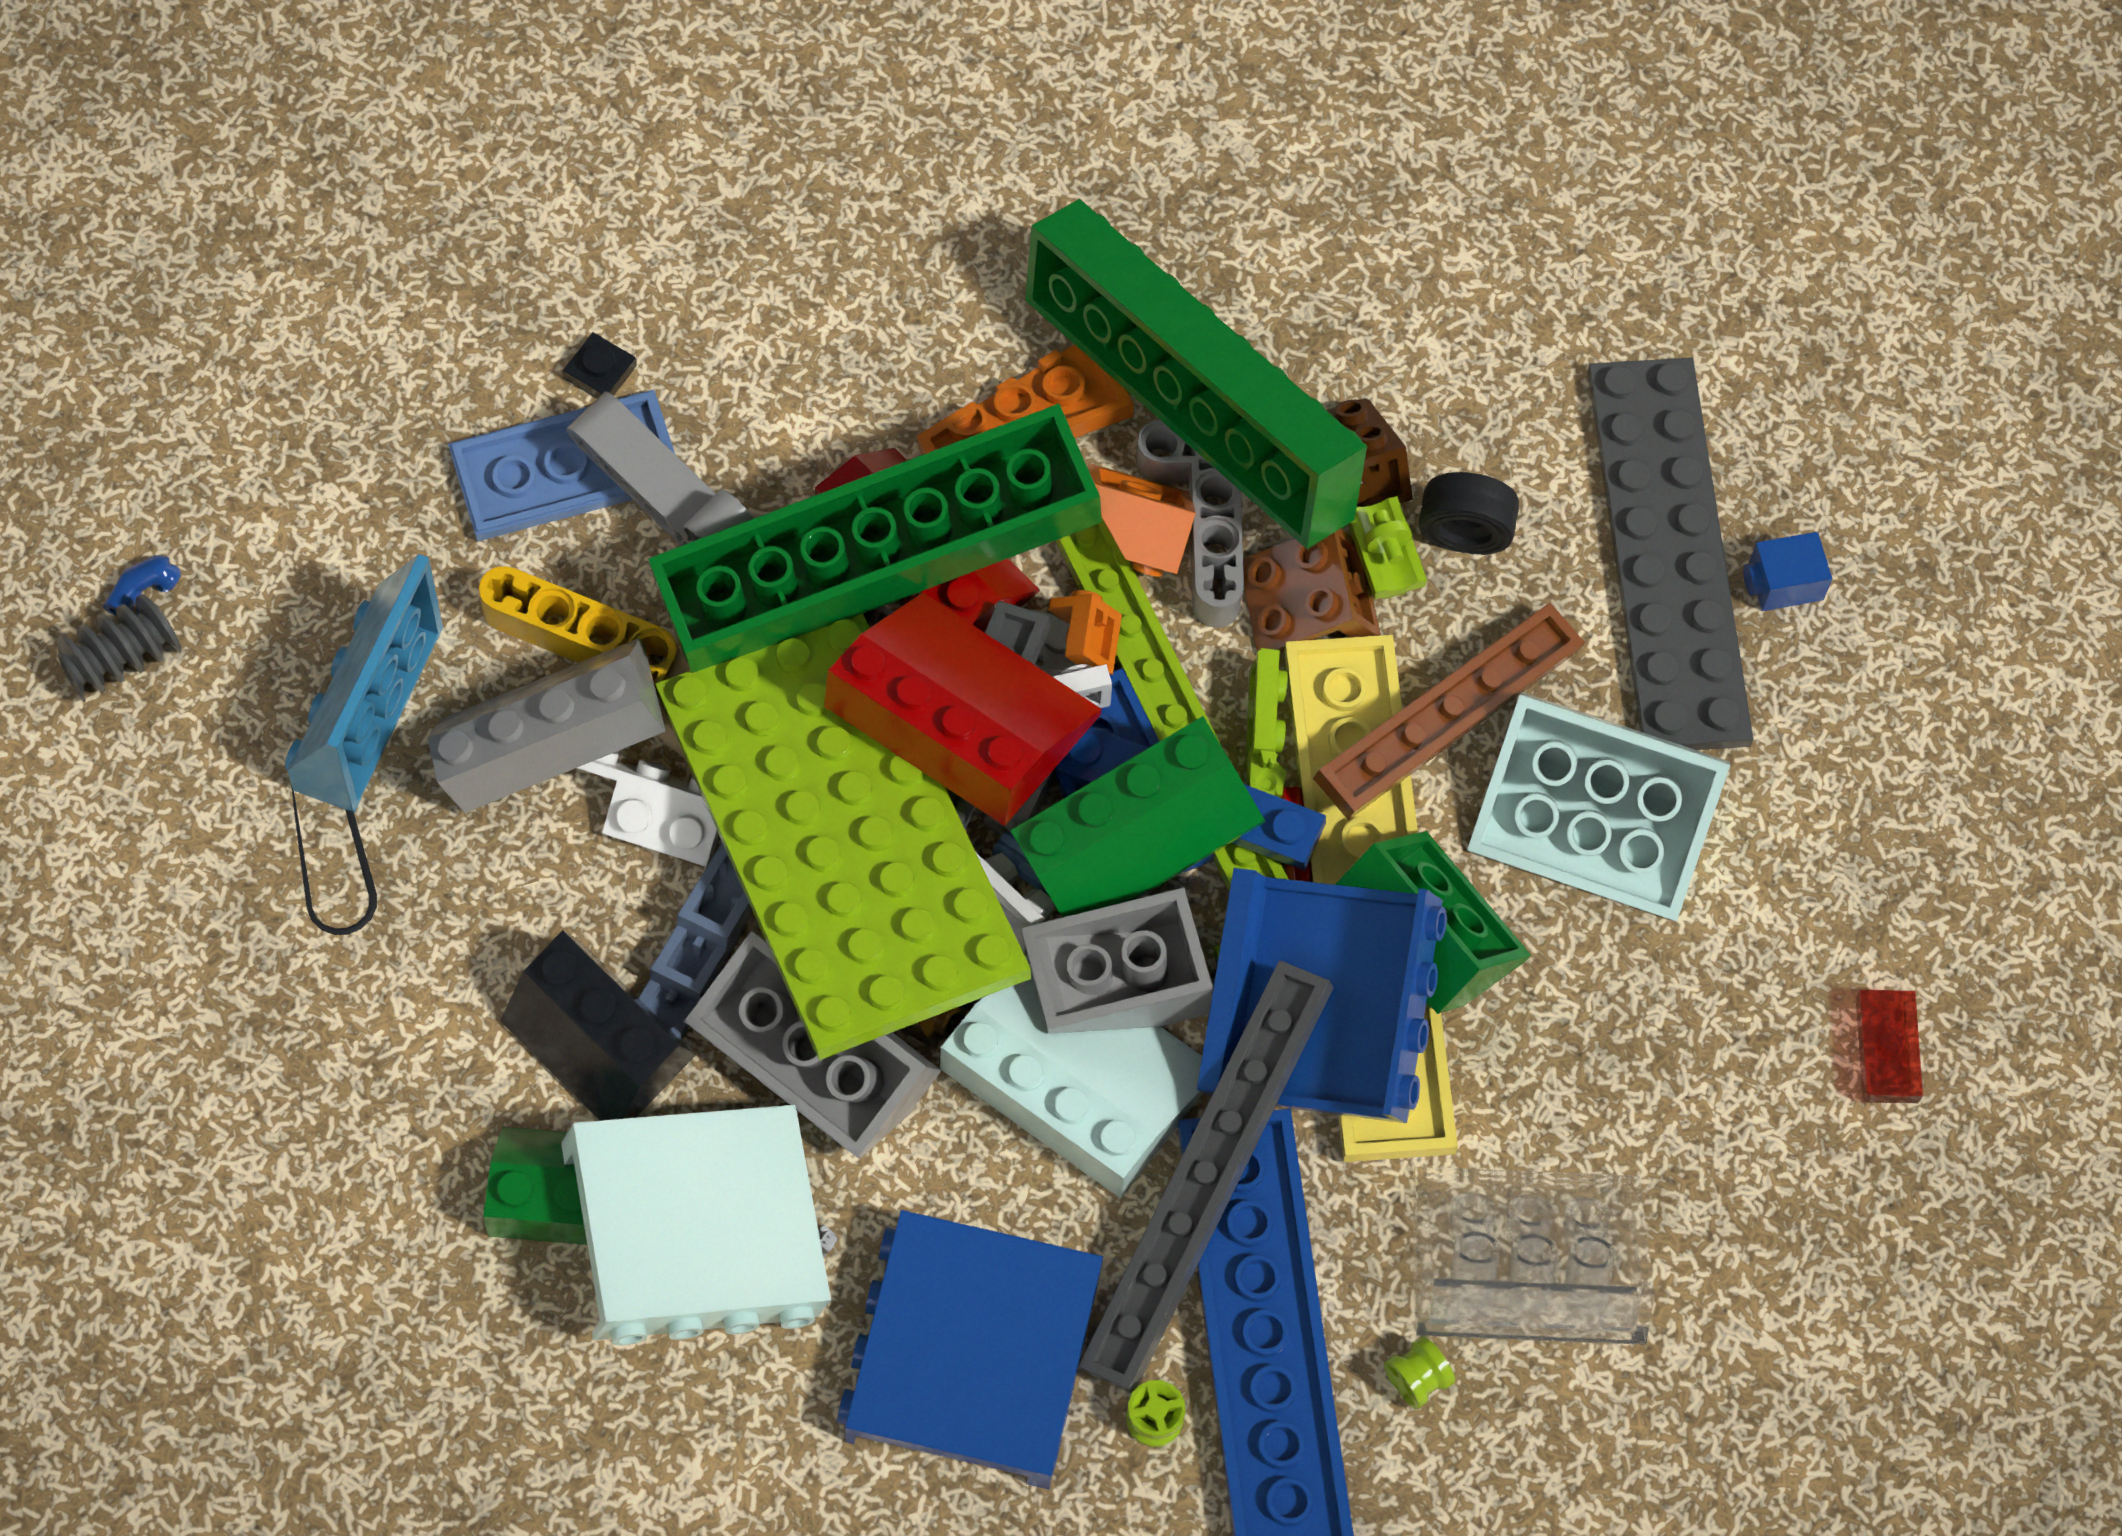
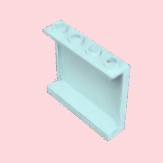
M796 1105L572 1124L561 1145L565 1165L574 1164L582 1208L600 1319L592 1331L593 1341L612 1339L614 1345L623 1346L642 1342L647 1339V1335L665 1333L669 1334L670 1339L684 1340L697 1337L706 1329L725 1328L727 1334H743L758 1329L760 1324L780 1322L781 1327L784 1329L801 1328L814 1323L815 1317H818L831 1301Z

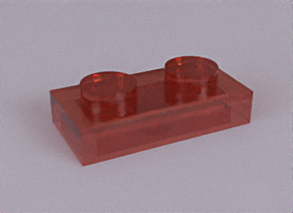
M1860 990L1856 996L1863 1103L1919 1104L1923 1097L1916 992L1904 990Z

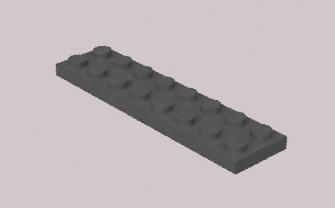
M1676 358L1591 363L1587 373L1640 732L1694 750L1751 747L1754 739L1694 359Z

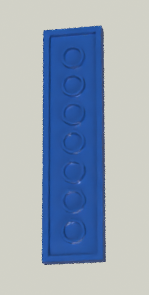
M1291 1108L1273 1110L1197 1265L1233 1536H1354ZM1201 1118L1178 1121L1177 1128L1181 1158Z

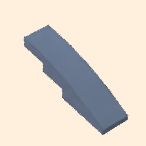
M721 843L678 913L677 926L652 965L650 980L639 996V999L680 1040L683 1039L690 1027L684 1022L722 971L753 912L723 843Z

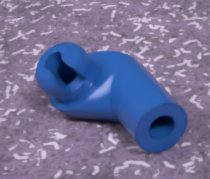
M153 555L125 569L105 601L103 608L106 612L116 616L117 606L125 604L132 610L136 604V597L152 585H155L161 592L172 590L181 577L179 567L169 563V557Z

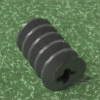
M141 594L136 597L137 614L125 604L116 607L117 625L105 614L98 616L96 619L98 634H95L86 625L78 626L76 631L78 644H75L66 635L57 637L58 659L67 679L82 702L86 701L84 684L88 682L100 693L106 691L103 674L107 672L118 682H124L123 664L127 662L139 673L145 671L144 653L148 652L161 663L165 661L162 644L168 642L176 651L182 652L179 640L165 614L146 595Z

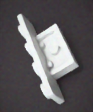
M614 752L577 767L578 769L617 781L602 834L705 867L708 866L712 860L719 834L694 777H691L690 783L669 777L671 769L658 763L639 760L638 766L618 761L619 752Z

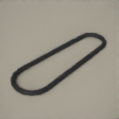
M292 788L306 907L311 921L322 931L333 935H349L361 930L375 913L377 893L354 813L345 810L369 894V907L365 916L358 923L347 928H333L323 924L316 917L312 907L296 800Z

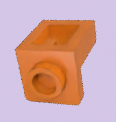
M1076 590L1067 597L1051 598L1048 610L1070 624L1065 639V657L1077 665L1088 664L1096 667L1107 664L1109 675H1113L1122 614L1102 601V596L1091 591Z

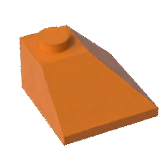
M1088 463V470L1100 495L1102 518L1124 558L1133 561L1132 568L1141 573L1156 577H1162L1164 571L1177 574L1196 514L1190 492Z

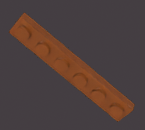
M1548 603L1319 769L1313 780L1342 814L1350 820L1519 696L1521 692L1527 690L1576 654L1585 644L1584 640L1551 603Z

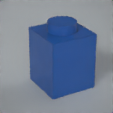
M1818 532L1756 542L1750 560L1743 568L1746 590L1750 596L1757 595L1762 611L1823 601L1833 579Z

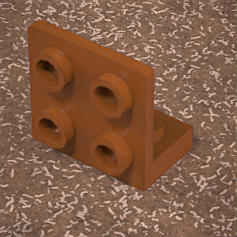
M1339 529L1308 549L1293 538L1243 558L1244 590L1257 652L1261 648L1280 650L1281 653L1284 651L1285 642L1314 640L1337 630L1349 637L1381 636L1372 592L1352 536L1342 529Z

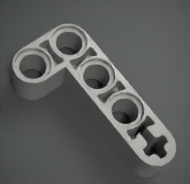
M605 391L566 428L568 435L574 443L680 546L753 519L748 510L732 494L724 489H721L716 494L627 407L609 392Z
M1161 420L1151 421L1139 432L1135 461L1137 471L1142 478L1161 484H1189L1190 496L1196 511L1190 531L1192 607L1194 615L1201 623L1208 627H1226L1233 623L1239 615L1244 588L1241 491ZM1163 449L1170 452L1171 455L1161 458L1152 455L1150 451ZM1215 496L1225 500L1226 503L1211 505L1204 499ZM1210 544H1219L1228 551L1217 554L1208 551L1205 547ZM1213 579H1222L1221 597L1223 600H1217L1214 597L1212 591Z

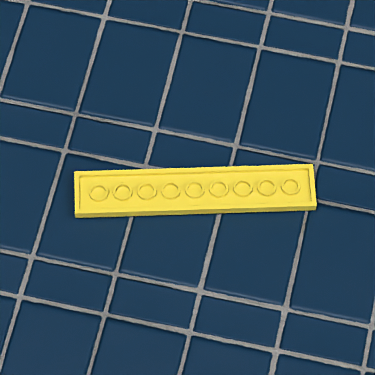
M1393 635L1285 642V666L1288 674L1287 683L1299 786L1302 788L1304 807L1326 815L1325 827L1309 861L1311 862L1312 881L1315 883L1335 885L1373 843L1418 833L1411 775L1350 820L1342 814L1313 780L1319 769L1402 710ZM1427 1006L1425 1008L1424 1019L1428 1021L1429 1036L1425 1051L1418 1053L1415 1075L1418 1076L1420 1081V1093L1415 1109H1409L1407 1124L1338 1115L1343 1162L1456 1154L1458 1143L1441 1013L1437 1014Z

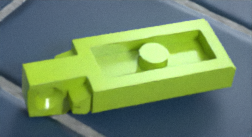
M1261 648L1258 650L1249 670L1245 767H1247L1246 785L1281 798L1287 772L1276 759L1277 753H1282L1286 724L1284 720H1277L1278 703H1284L1288 674L1286 670H1279L1280 650Z

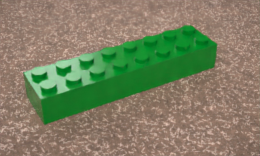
M1081 199L1031 225L1025 301L1306 549L1355 520L1367 445L1362 442L1354 431L1342 425L1324 409L1317 399L1307 395L1288 378L1281 368L1271 364L1251 346L1245 337L1235 333L1215 315L1209 306L1199 302L1180 285L1174 276L1164 272L1145 255L1138 245L1128 241L1110 225L1103 215L1097 214Z
M1056 404L648 558L655 584L691 673L781 643L787 639L830 626L836 621L853 618L1102 523L1101 501L1060 404Z

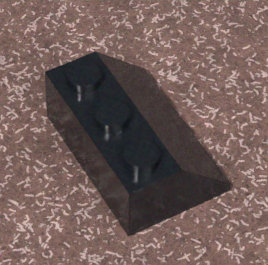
M564 930L523 971L500 1020L600 1121L636 1118L696 1056L580 940Z

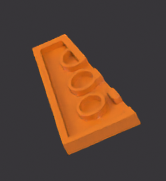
M1074 344L1061 353L1055 349L1039 359L1038 367L1020 379L1016 380L1013 376L996 386V393L979 404L970 402L917 435L918 449L921 455L1056 404H1060L1073 436L1076 438L1134 417V404L1126 389Z

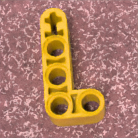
M495 567L487 571L480 580L479 594L483 616L490 626L503 633L577 663L640 638L644 643L647 656L657 654L665 658L663 662L657 665H649L654 686L655 683L667 679L677 657L675 639L670 632L655 624L513 567ZM558 614L566 617L563 622L556 625L542 622L550 615ZM604 634L612 635L616 638L613 642L606 645L592 642L595 637Z

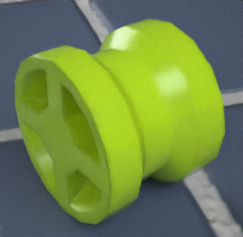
M1420 1336L1413 1341L1408 1353L1403 1356L1393 1355L1384 1361L1383 1364L1388 1379L1397 1388L1407 1404L1416 1410L1427 1404L1429 1394L1436 1389L1447 1390L1456 1381L1451 1366L1444 1355L1425 1336Z
M1149 1380L1140 1384L1132 1392L1127 1406L1126 1426L1131 1436L1140 1444L1149 1447H1162L1173 1442L1180 1434L1186 1413L1185 1400L1181 1392L1174 1385L1163 1380ZM1148 1417L1150 1420L1155 1421L1156 1427H1155V1425H1154L1153 1423L1149 1422L1147 1419H1146V1420H1142V1418Z

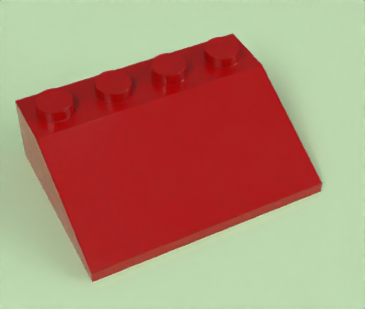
M921 593L861 633L828 669L824 701L825 708L1004 826L1093 725L1102 712L1100 707L925 593Z

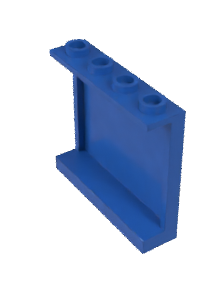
M1233 868L1197 1090L1212 1097L1278 961L1281 960L1330 980L1334 988L1276 1107L1407 1124L1409 1109H1415L1420 1093V1081L1418 1076L1415 1075L1418 1053L1425 1051L1429 1036L1428 1021L1424 1019L1427 997L1433 996L1437 986L1438 970L1437 965L1433 963L1436 941L1442 940L1446 929L1447 915L1445 908L1442 907L1443 900L1427 889H1419L1418 894L1270 878L1263 876L1255 870Z
M901 1210L897 1227L886 1226L879 1253V1260L887 1261L883 1282L872 1280L868 1293L865 1314L874 1315L869 1336L859 1334L856 1340L851 1368L858 1369L860 1372L855 1391L845 1388L840 1402L837 1423L846 1425V1443L854 1444L857 1436L1028 1476L1027 1485L1050 1490L1099 1283L1103 1256Z

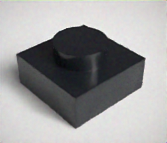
M592 332L562 370L563 378L597 399L605 391L614 396L636 368L637 359L635 356Z

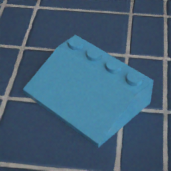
M420 554L378 584L371 601L364 600L359 606L353 623L355 631L349 646H341L334 657L331 666V676L333 678L326 693L319 692L311 704L308 714L310 725L303 740L296 739L288 751L285 769L288 771L293 791L344 810L355 812L443 629L430 560L428 557Z

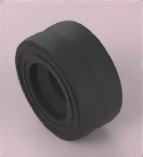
M1469 472L1441 474L1432 478L1424 489L1419 515V529L1429 542L1447 550L1479 555L1498 553L1508 548L1514 539L1519 499L1516 492L1507 484L1486 475Z

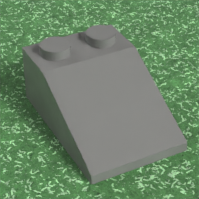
M1184 888L1021 928L1049 1034L1161 1027L1209 1015L1213 987Z

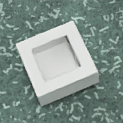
M1088 664L1075 665L1064 670L1061 675L1053 676L1098 707L1110 706L1112 682L1107 664L1096 667Z

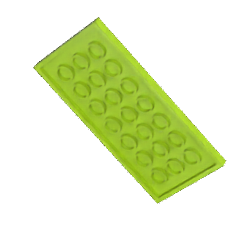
M863 614L850 619L836 621L830 626L787 639L781 643L694 673L688 671L655 683L660 703L819 1060L1031 979V968L945 786L824 707L828 669L861 633L869 629Z

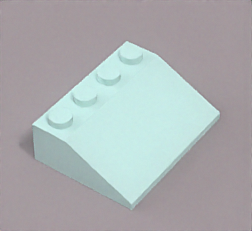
M1521 692L1467 851L1677 922L1730 768V761Z
M1027 955L1025 958H1026V960H1027V962H1028V964H1029V966H1030L1029 959H1028V955ZM1032 970L1031 979L985 996L977 1002L944 1042L940 1050V1069L1120 1199L1177 1128L1178 1121L1184 1119L1203 1094L1197 1090L1202 1055L1162 1027L1049 1034Z

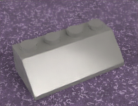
M638 638L442 718L428 736V742L437 783L461 810L466 813L664 733L666 729L645 646L642 640Z
M754 931L749 933L684 1021L788 1104L796 1105L798 1112L859 1159L910 1114L941 1072L938 1067L893 1032L819 1060L764 935Z

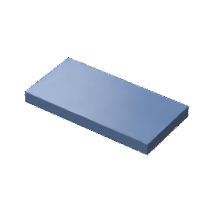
M655 390L618 399L675 454ZM588 407L448 444L477 542L632 500L574 443L566 431V428Z

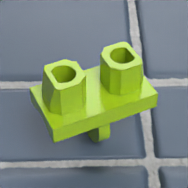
M1398 497L1388 498L1372 506L1357 507L1355 520L1349 523L1348 527L1374 600L1379 598L1388 599L1404 595L1407 591L1426 587L1427 578Z

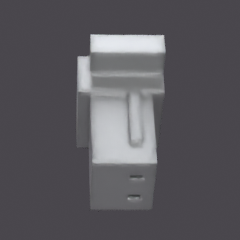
M822 1224L818 1231L824 1258L836 1244L838 1238L833 1231Z

